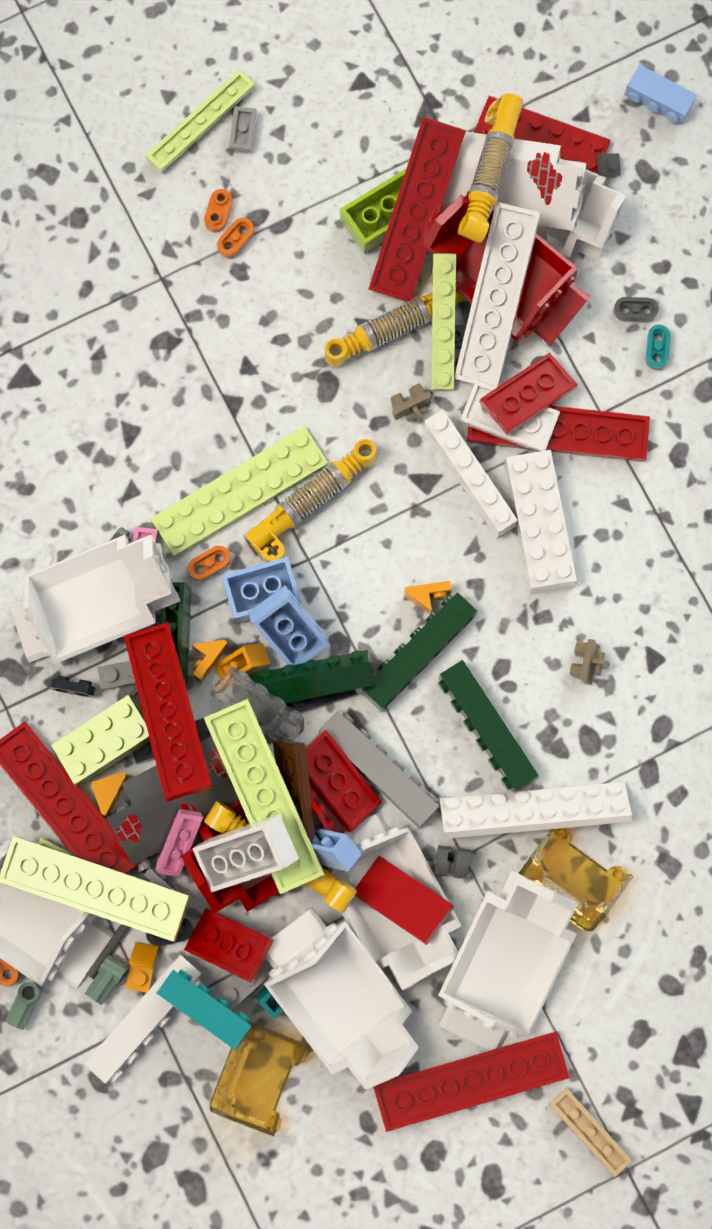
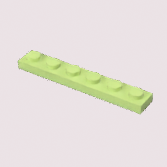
M239 69L145 155L146 159L162 173L255 88V83Z
M433 253L431 389H454L456 253Z

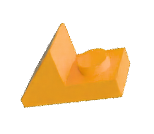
M450 581L405 587L404 595L408 600L430 615L432 613L430 597H433L434 600L447 598V595L451 594Z
M218 640L192 644L193 650L204 657L203 660L199 659L192 669L194 671L193 677L200 683L204 681L227 650L228 642Z
M135 942L129 960L130 968L125 989L144 993L150 990L159 946Z

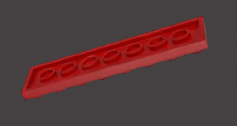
M425 116L422 117L368 290L406 302L412 299L428 250L422 243L433 222L439 216L466 132L465 129Z
M560 406L549 407L560 411L545 451L551 450V452L646 461L650 416ZM468 426L466 442L529 449Z
M169 623L125 635L124 640L166 802L213 788Z
M25 721L0 739V767L74 857L128 874L140 864V862L135 865L131 864L111 825L79 786L74 785L66 770Z
M555 1031L391 1079L373 1086L385 1131L388 1132L570 1077Z

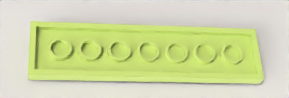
M304 426L150 519L175 558L328 466V462Z
M246 699L205 717L204 720L249 823L253 824L280 814L298 855V860L284 869L271 873L280 894L323 876V870L249 700Z
M15 836L12 838L0 873L1 883L173 942L176 941L190 896Z

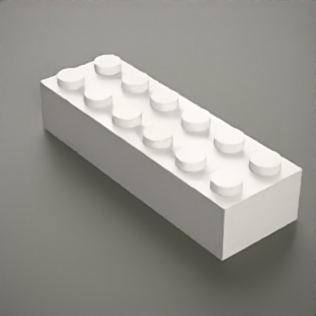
M551 450L506 457L504 466L513 512L518 520L516 528L529 594L574 587L577 579Z

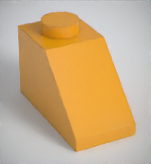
M263 643L241 647L215 664L223 685H227L233 682L234 677H238L241 674L257 673L270 665L271 662Z

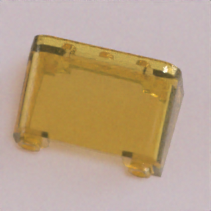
M570 828L550 829L518 874L578 902L570 920L585 931H594L609 913L633 878V875L622 866H612L609 870H606L572 845L570 842L573 834Z
M249 1022L248 1024L252 1026V1029L236 1051L232 1048L229 1051L212 1095L209 1109L214 1114L274 1137L282 1122L279 1112L275 1111L292 1065L298 1066L306 1060L309 1045Z

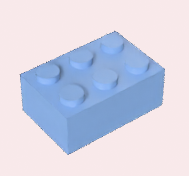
M288 556L221 575L235 624L251 620L248 612L284 585L301 603Z
M286 585L248 612L252 624L287 665L305 663L330 645L324 631Z

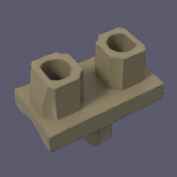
M416 384L409 389L412 399L405 401L401 393L390 398L393 408L392 415L395 420L405 416L408 422L413 419L418 424L423 422L422 415L428 413L427 408L424 406L431 403L430 398H432V395L429 391L425 392L420 384Z
M588 639L587 643H576L574 654L578 657H584L583 664L572 663L569 672L572 677L580 679L587 685H592L594 674L600 676L602 669H608L610 663L604 660L605 653L599 652L600 645L596 644V641L593 639Z

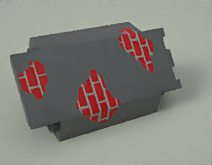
M212 736L201 741L213 788L166 802L157 766L121 783L124 790L120 792L128 807L107 817V820L132 865L157 852L159 855L162 853L179 809L201 812L203 816L202 822H204L216 801L228 807L239 801Z

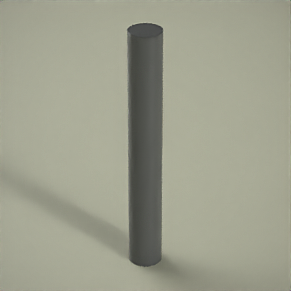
M120 924L86 973L92 979L96 977L100 966L107 956L115 950L130 928L129 926Z

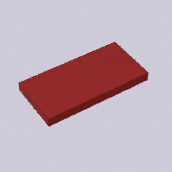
M549 352L480 398L479 403L506 435H509L577 389L578 384Z
M327 730L322 731L306 746L309 783L346 831L352 832L382 801Z
M381 856L376 858L355 888L357 889L356 898L425 945H428L454 908L453 904Z
M205 908L184 950L252 984L274 940L218 913L214 914L212 910Z

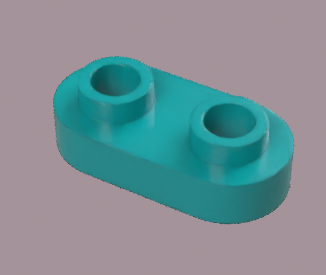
M654 325L650 328L647 335L645 361L650 368L655 370L665 367L669 359L670 331L664 325ZM659 335L662 340L657 341L654 336ZM654 356L659 357V358H660V361H659V362H655V361L653 360V357H654Z

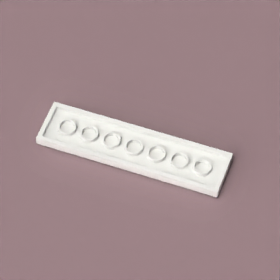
M496 202L454 379L473 384L477 380L495 388L499 386L542 212Z
M624 782L440 799L445 839L632 822V813Z

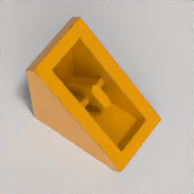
M125 772L91 782L101 814L106 818L109 817L121 793L120 791L123 790L121 783L129 778Z

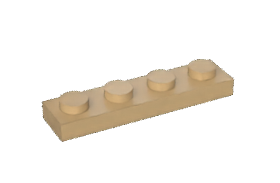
M567 1088L549 1103L550 1107L613 1177H616L632 1162L630 1157Z

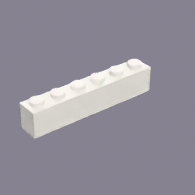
M441 410L425 420L424 431L495 537L499 538L515 528L518 521L445 411Z
M181 955L85 1062L84 1065L105 1084H108L110 1081L114 1083L122 1075L123 1072L120 1069L126 1062L130 1065L137 1058L139 1053L136 1051L143 1044L146 1047L155 1037L153 1034L154 1030L158 1026L160 1028L164 1027L171 1017L168 1014L176 1007L156 994V992L171 971L179 972L182 969L192 977L190 982L197 987L203 982L200 979L203 974Z

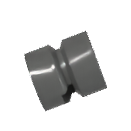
M438 845L434 875L447 877L449 874H452L454 878L467 880L471 849L457 848L453 851L450 846Z

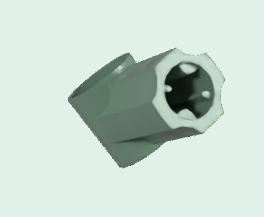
M109 954L100 966L98 975L84 994L102 1005L113 988L123 980L130 967Z
M26 982L18 988L17 996L4 1022L18 1029H25L37 1001L42 996V989L37 983ZM28 986H32L35 989V996L31 1000L24 996V991Z

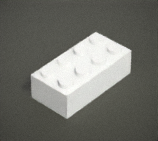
M280 814L209 838L192 848L211 892L284 869L299 859Z

